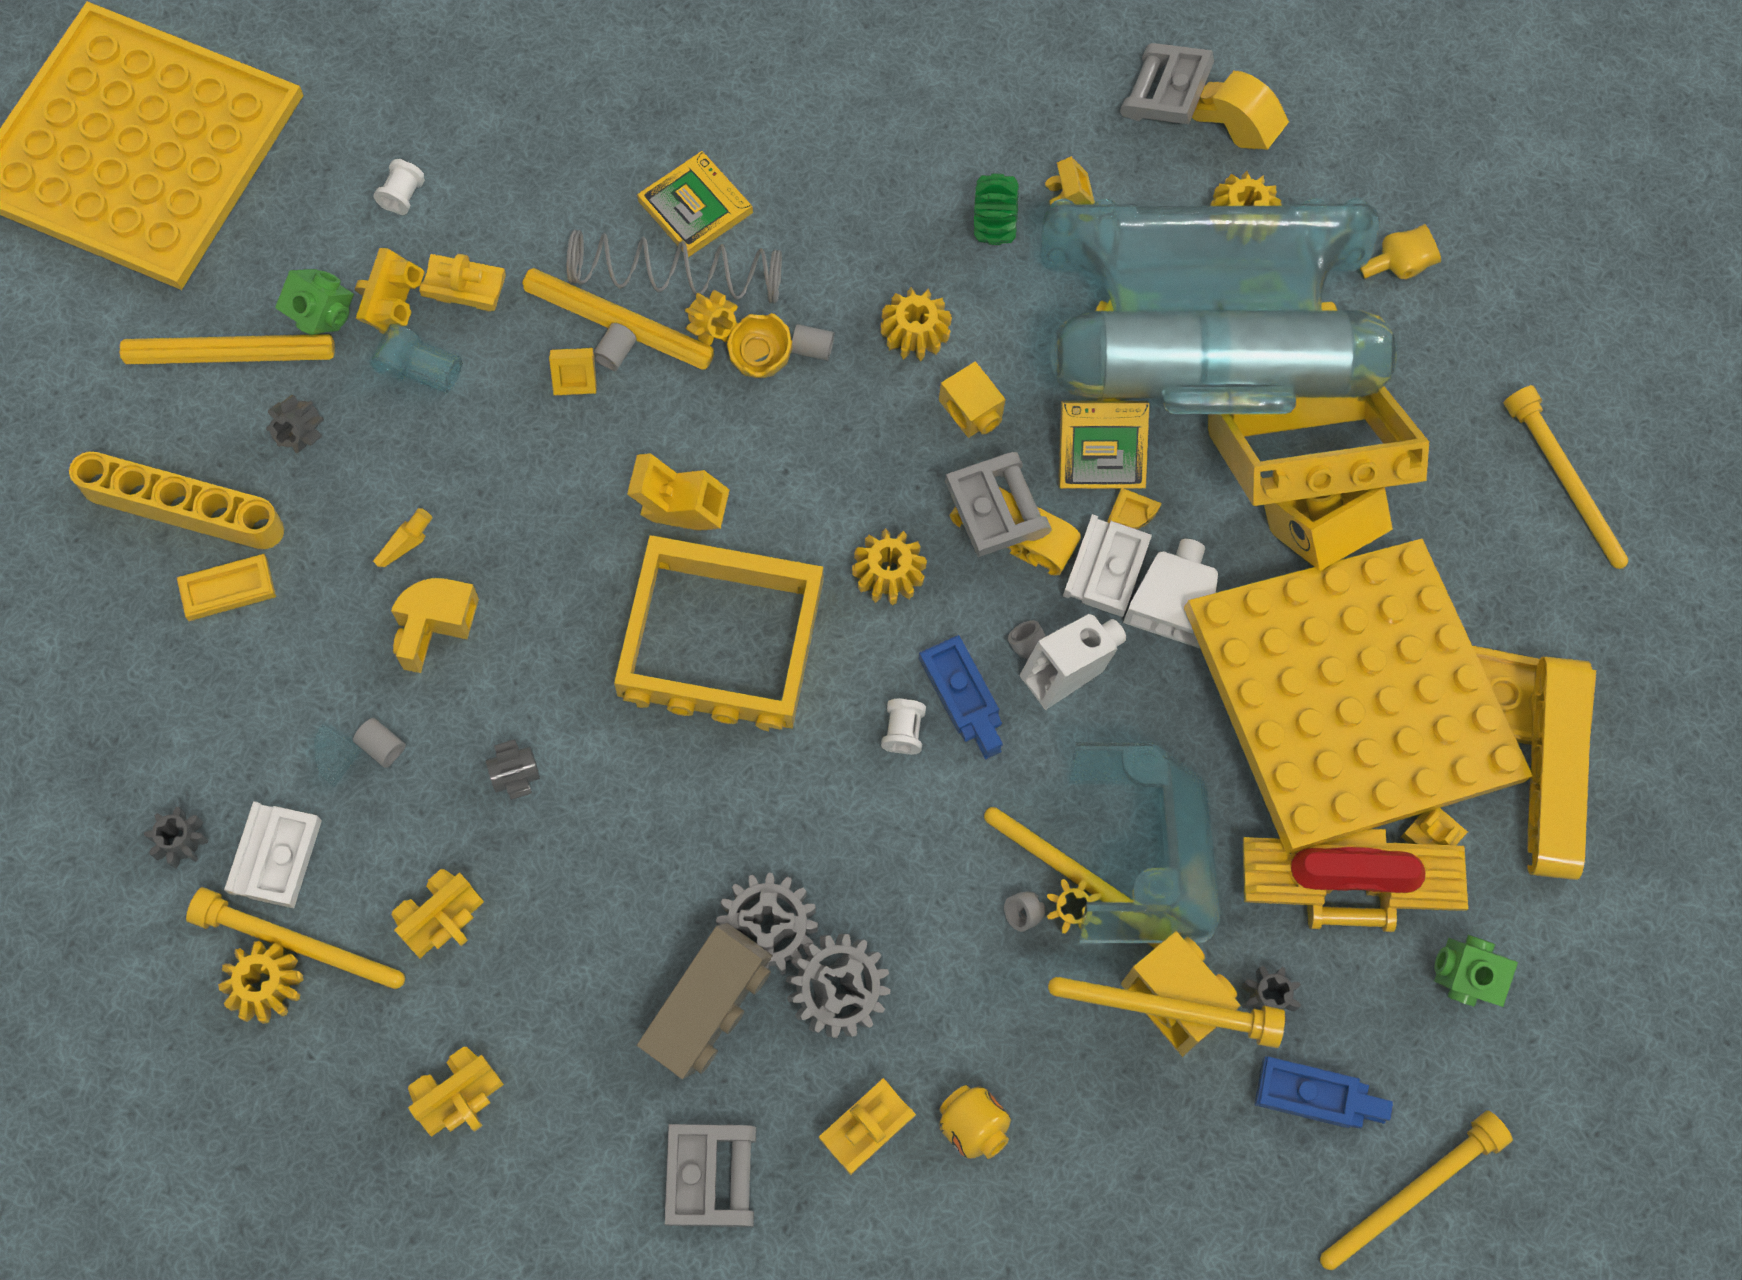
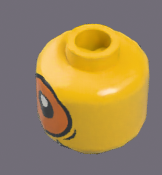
M967 1085L962 1086L954 1091L941 1105L940 1130L965 1158L973 1159L984 1154L987 1159H990L998 1154L1008 1143L1009 1138L1005 1133L1010 1126L1011 1117L984 1087L978 1086L970 1089Z

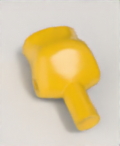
M1423 224L1410 231L1387 235L1382 242L1383 254L1359 263L1358 266L1364 279L1388 269L1398 278L1408 279L1420 274L1427 267L1441 263V256L1426 224Z

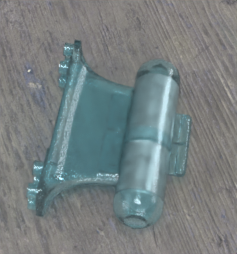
M1312 198L1303 204H1290V206H1137L1136 204H1116L1110 199H1100L1094 204L1074 205L1068 199L1054 201L1050 209L1044 214L1042 220L1040 241L1041 263L1045 268L1055 272H1089L1093 274L1106 289L1113 307V311H1087L1071 316L1057 329L1051 343L1049 355L1051 368L1057 383L1069 393L1085 399H1163L1165 410L1172 414H1286L1292 412L1296 407V398H1361L1378 393L1390 380L1397 368L1398 342L1391 327L1380 316L1362 310L1322 311V293L1324 283L1330 271H1354L1362 268L1369 262L1380 227L1379 213L1374 207L1368 205L1367 201L1361 198L1351 199L1345 204H1326L1322 199Z

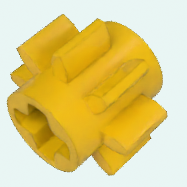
M716 290L712 291L710 298L697 293L696 300L692 302L689 308L685 309L691 322L687 325L686 330L696 336L698 335V340L709 346L713 343L714 338L726 343L731 330L738 324L734 315L738 306L726 300V295Z
M1062 879L1061 886L1064 892L1060 896L1047 894V898L1050 901L1057 903V910L1050 912L1047 918L1055 919L1060 916L1065 921L1062 926L1063 934L1069 931L1071 924H1078L1080 930L1086 934L1087 926L1084 921L1089 916L1094 919H1101L1102 917L1098 912L1092 910V903L1098 901L1102 896L1101 894L1088 896L1084 892L1086 879L1079 883L1078 889H1070L1068 882ZM1073 893L1076 899L1085 898L1088 906L1082 909L1083 917L1081 919L1075 920L1072 914L1063 915L1061 912V907L1067 904L1065 896Z

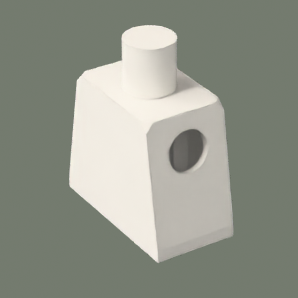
M1182 539L1176 555L1164 551L1158 552L1129 605L1123 623L1200 648L1183 607L1188 600L1216 593L1218 571L1213 567L1201 564L1205 546L1196 540Z
M1088 614L1039 640L1019 676L1043 708L1047 710L1105 670L1117 651V646L1126 641L1125 631L1114 619H1110L1101 625L1095 616Z

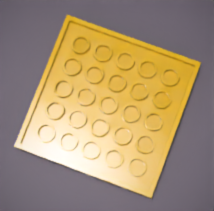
M87 1L0 128V215L182 290L304 96L301 87Z
M1423 539L1342 559L1321 571L1312 567L1191 599L1183 607L1286 854L1524 783L1533 776Z

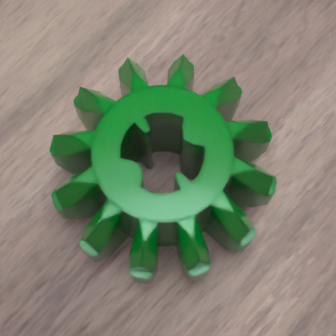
M992 173L991 175H981L977 180L974 206V235L978 242L989 243V245H1001V243H1012L1016 238L1019 184L1014 176Z

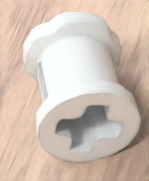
M394 159L389 165L390 174L383 187L376 189L374 199L382 208L400 215H406L411 206L409 200L416 187H421L425 181L424 173L412 163L402 159Z
M892 699L888 701L887 712L890 716L887 736H884L881 742L883 749L889 752L910 755L921 752L922 743L918 738L921 718L925 716L926 706L923 703L907 699Z

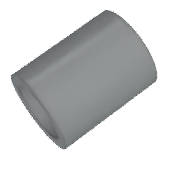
M612 323L593 352L594 360L612 371H617L637 340L635 334L621 324Z
M797 324L793 334L791 353L829 361L835 333Z
M370 718L364 722L353 737V742L384 768L389 767L400 756L406 746L400 738L375 718Z

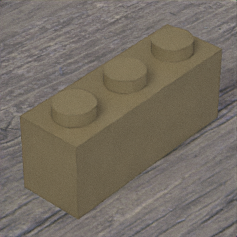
M725 923L716 926L636 1046L681 1079L694 1074L695 1071L702 1074L718 1053V1050L713 1045L722 1031L729 1034L742 1018L745 1011L739 1006L747 994L751 992L755 995L768 979L771 971L766 966L773 955L730 924Z

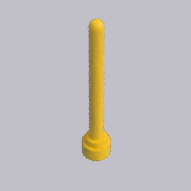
M1530 385L1518 390L1503 402L1512 418L1517 417L1520 423H1526L1610 564L1616 569L1626 567L1628 564L1626 553L1540 414L1543 411L1540 405L1542 398L1534 385Z
M990 807L985 811L984 819L989 825L1077 885L1083 879H1086L1085 890L1092 895L1101 894L1102 897L1099 900L1139 926L1138 932L1145 936L1143 941L1154 949L1170 936L1178 924L1179 920L1165 910L1161 913L1155 909H1152L1151 912L1000 809Z
M199 888L189 904L186 921L204 929L210 926L217 928L221 924L269 943L280 944L285 949L392 989L402 987L405 982V976L399 970L228 907V901L223 900L220 893L210 889Z
M1054 977L1048 983L1049 992L1056 997L1247 1032L1248 1038L1256 1039L1257 1045L1279 1048L1283 1037L1285 1011L1280 1008L1263 1006L1261 1010L1252 1009L1251 1013L1062 977Z
M1486 1110L1471 1122L1472 1129L1467 1132L1468 1138L1325 1250L1320 1256L1321 1265L1327 1270L1336 1269L1481 1153L1488 1155L1490 1152L1499 1153L1513 1141L1508 1128L1494 1113Z

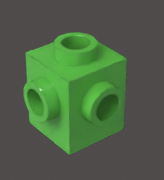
M317 269L290 270L275 308L296 322L295 326L307 334L315 335L324 332L339 331L348 319L349 306L354 294L341 286L340 279L331 273Z
M1467 935L1465 943L1448 938L1446 947L1439 951L1435 960L1434 969L1436 977L1434 982L1449 988L1447 997L1475 1007L1477 999L1503 1007L1518 962L1493 953L1496 944L1471 935Z

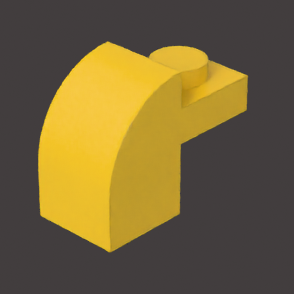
M1233 70L1225 82H1208L1204 86L1192 116L1197 122L1224 123L1234 144L1240 148L1268 150L1289 123L1278 98L1266 84L1250 74Z
M648 453L637 455L627 495L643 505L640 515L655 523L699 531L721 529L730 489L705 470L676 473L654 455Z
M431 578L411 585L400 594L391 612L398 625L405 626L404 629H398L393 643V653L396 654L403 670L421 673L433 632L468 639L479 601L473 584L444 578Z

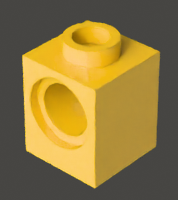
M976 361L941 382L939 402L968 438L979 431L982 435L987 434L1001 423L1006 399Z

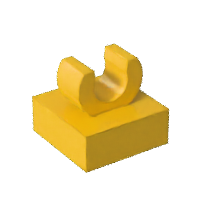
M1072 156L1057 162L1059 175L1047 179L1045 185L1050 191L1062 189V192L1058 197L1049 200L1050 205L1056 210H1065L1072 204L1079 212L1096 208L1088 173Z
M593 348L550 350L549 361L554 395L596 394L597 380Z
M1441 808L1421 813L1401 837L1409 844L1457 845L1468 831Z

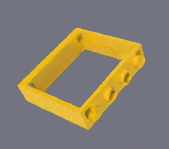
M1373 372L1353 375L1351 381L1345 387L1258 388L1208 396L1209 436L1253 506L1427 481L1429 441ZM1366 387L1364 397H1358V388ZM1231 406V416L1225 407ZM1365 419L1383 444L1260 461L1245 439V436ZM1273 470V477L1262 478L1260 475L1263 471Z
M649 535L614 681L617 696L623 697V701L636 703L639 708H647L650 703L666 705L668 711L682 716H692L694 711L710 713L713 720L725 724H736L738 719L756 722V727L768 732L770 728L782 730L783 727L793 729L823 586V567ZM659 568L804 595L782 701L634 674Z

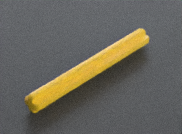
M535 268L529 269L523 279L522 284L526 292L607 328L612 323L621 324L635 334L636 341L699 369H707L713 360L714 349L712 346Z
M329 334L145 338L122 340L119 353L120 358L125 364L330 360L334 358L335 343Z

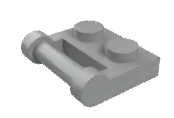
M1157 43L1148 44L1142 55L1144 63L1130 97L1124 99L1121 106V115L1136 121L1146 118L1190 124L1214 63L1213 51ZM1166 65L1153 99H1148L1147 96L1158 69Z
M1017 452L1006 453L946 474L945 483L977 557L1027 540L1035 541L1041 539L1052 531L1047 517L1040 515L1020 470L1023 464ZM994 477H1005L1024 522L1015 525Z
M669 1124L665 1204L666 1226L754 1227V1211H749L751 1143L756 1142L755 1126ZM718 1142L732 1143L730 1210H715Z

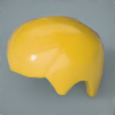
M773 313L769 315H747L731 330L727 341L731 363L742 374L752 378L774 376L787 365L793 348L789 327ZM768 355V357H767L765 360H763V361H759V362H756V361H755V360H757V359H760V358H762V357Z

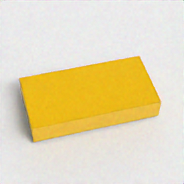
M265 554L177 577L183 609L188 621L276 597Z

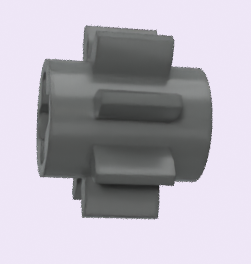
M291 395L268 410L269 415L274 419L266 427V430L270 431L277 446L293 447L295 453H299L307 444L311 446L322 437L316 428L324 419L319 416L317 409L312 405V401H297L296 397Z
M515 739L494 745L496 757L487 759L486 765L495 792L507 789L511 800L532 794L529 782L539 780L540 775L531 747L519 750Z
M175 807L173 815L162 816L158 813L155 814L157 822L154 824L152 831L144 832L146 838L156 843L149 851V854L156 860L166 856L167 863L173 868L179 866L180 859L190 858L196 862L198 858L195 851L198 845L208 843V839L203 834L196 832L203 825V821L197 815H193L186 820V814L180 807ZM179 830L183 832L182 837H177ZM169 837L174 838L172 845L168 842Z
M1261 966L1256 970V977L1259 983L1253 980H1246L1241 986L1245 991L1250 992V999L1242 1005V1008L1250 1009L1253 1007V1009L1261 1010L1263 1006L1296 1011L1301 1007V1004L1293 999L1294 991L1301 984L1300 982L1291 983L1284 976L1286 972L1283 966L1275 974H1268L1267 969ZM1268 988L1270 992L1278 991L1281 998L1276 1002L1274 999L1265 1000L1262 993Z

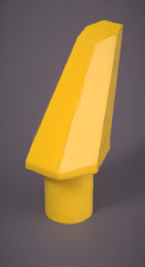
M418 508L408 522L405 521L397 529L373 562L378 567H386L422 543L425 538L422 532L432 520V516L426 510Z

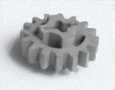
M768 873L765 883L762 884L758 883L754 875H750L749 888L744 890L737 884L732 886L733 894L736 898L734 901L722 899L721 908L728 915L716 917V924L718 926L728 923L745 936H750L756 944L773 955L766 968L769 969V966L776 965L781 975L786 974V961L789 959L792 961L793 958L802 959L799 952L800 948L804 949L803 946L806 943L814 944L806 934L818 932V923L807 920V918L816 913L815 904H802L807 896V891L803 887L793 893L791 891L792 880L789 877H786L781 885H778L774 882L773 873ZM760 897V901L750 910H741L748 902ZM780 898L786 901L794 909L797 916H794V913H786L778 905L777 899ZM766 915L773 916V922L777 924L771 927V933H762L761 925H759V923L763 922ZM795 937L785 949L774 953V947L784 938Z
M839 934L836 944L830 935L820 936L821 948L812 943H806L803 947L808 957L806 959L793 958L791 963L799 969L798 976L786 977V982L796 985L797 992L789 995L787 999L788 1002L801 1004L802 1007L795 1014L798 1020L812 1018L809 1030L819 1033L826 1025L828 1037L838 1038L841 1027L846 1036L853 1037L857 1035L856 1023L870 1028L873 1026L872 1019L869 1016L870 1012H884L885 1008L877 1000L879 995L890 994L889 988L880 986V979L886 977L889 971L888 969H877L874 964L881 957L879 952L864 953L867 947L866 940L857 939L850 946L849 934ZM832 954H843L841 958H837L834 965L826 966L819 963ZM862 970L866 979V989L863 986L860 974ZM824 976L841 978V985L852 995L836 993L837 988L831 984L832 981ZM810 982L813 983L816 994L814 1002L810 993ZM854 1005L857 1007L846 1016L833 1018L835 1014L840 1013L844 1006Z

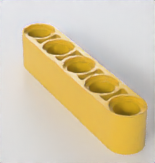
M89 451L81 453L70 464L69 475L71 480L86 499L95 504L257 549L272 548L284 536L285 529L282 520L272 504L261 497L98 452ZM103 474L96 482L89 483L96 475ZM144 485L141 491L130 495L134 488ZM182 496L185 497L179 505L170 506L175 499ZM227 508L221 516L211 518L218 509ZM269 519L262 528L252 529L259 520Z
M1542 656L1537 664L1534 684L1531 773L1533 776L1530 778L1528 852L1532 853V865H1528L1530 875L1578 880L1583 873L1586 847L1592 701V666L1589 661Z

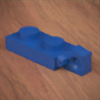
M957 635L920 652L918 659L958 734L961 733L965 742L974 738L985 760L1001 753L1003 743L995 728L1002 724L999 717L1000 709L961 637Z
M1265 1056L1262 1059L1254 1105L1345 1128L1354 1127L1361 1129L1363 1119L1382 1124L1390 1121L1393 1101L1369 1096V1085L1360 1083L1359 1078Z

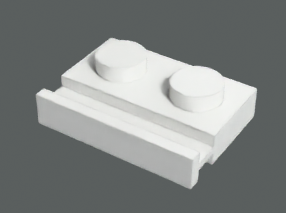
M1092 514L1063 597L1069 598L1071 596L1082 600L1083 604L1123 617L1152 535L1113 521L1108 523L1099 520L1098 516Z
M253 802L224 890L231 895H241L253 900L294 908L322 820L317 815L276 806L269 807Z

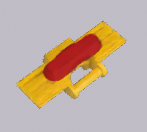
M1369 829L1286 854L1283 844L1278 838H1243L1244 902L1307 905L1308 926L1310 929H1321L1322 925L1381 927L1383 932H1394L1397 924V909L1468 910L1464 846L1386 843V829ZM1333 890H1366V895L1379 896L1380 909L1323 907L1325 904L1324 897Z

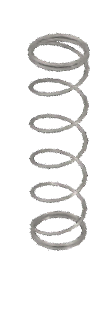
M575 229L571 232L569 238L567 279L570 284L578 283L582 285L591 278L604 242L607 266L615 286L620 289L625 287L630 281L642 246H644L649 280L657 292H662L669 284L670 277L675 271L683 247L690 288L695 295L697 293L702 295L708 288V283L714 274L722 250L729 291L735 300H740L746 293L747 286L753 277L761 253L768 290V301L774 304L778 301V288L781 281L782 268L781 250L777 251L775 249L772 252L769 273L765 251L762 248L757 251L746 286L741 294L736 296L732 287L727 253L723 244L717 249L707 283L700 292H697L691 277L687 246L683 240L678 245L669 278L662 288H657L651 271L647 240L644 236L640 239L630 274L623 284H618L614 277L608 238L605 232L601 235L592 269L587 277L581 281V267L584 256L583 234L580 230L577 231Z

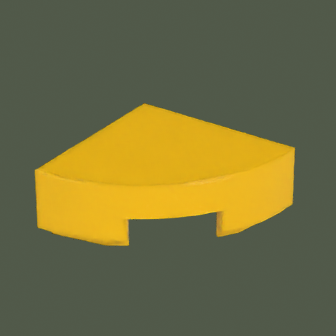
M1121 488L1107 522L1113 521L1133 529H1139L1156 516L1162 503Z

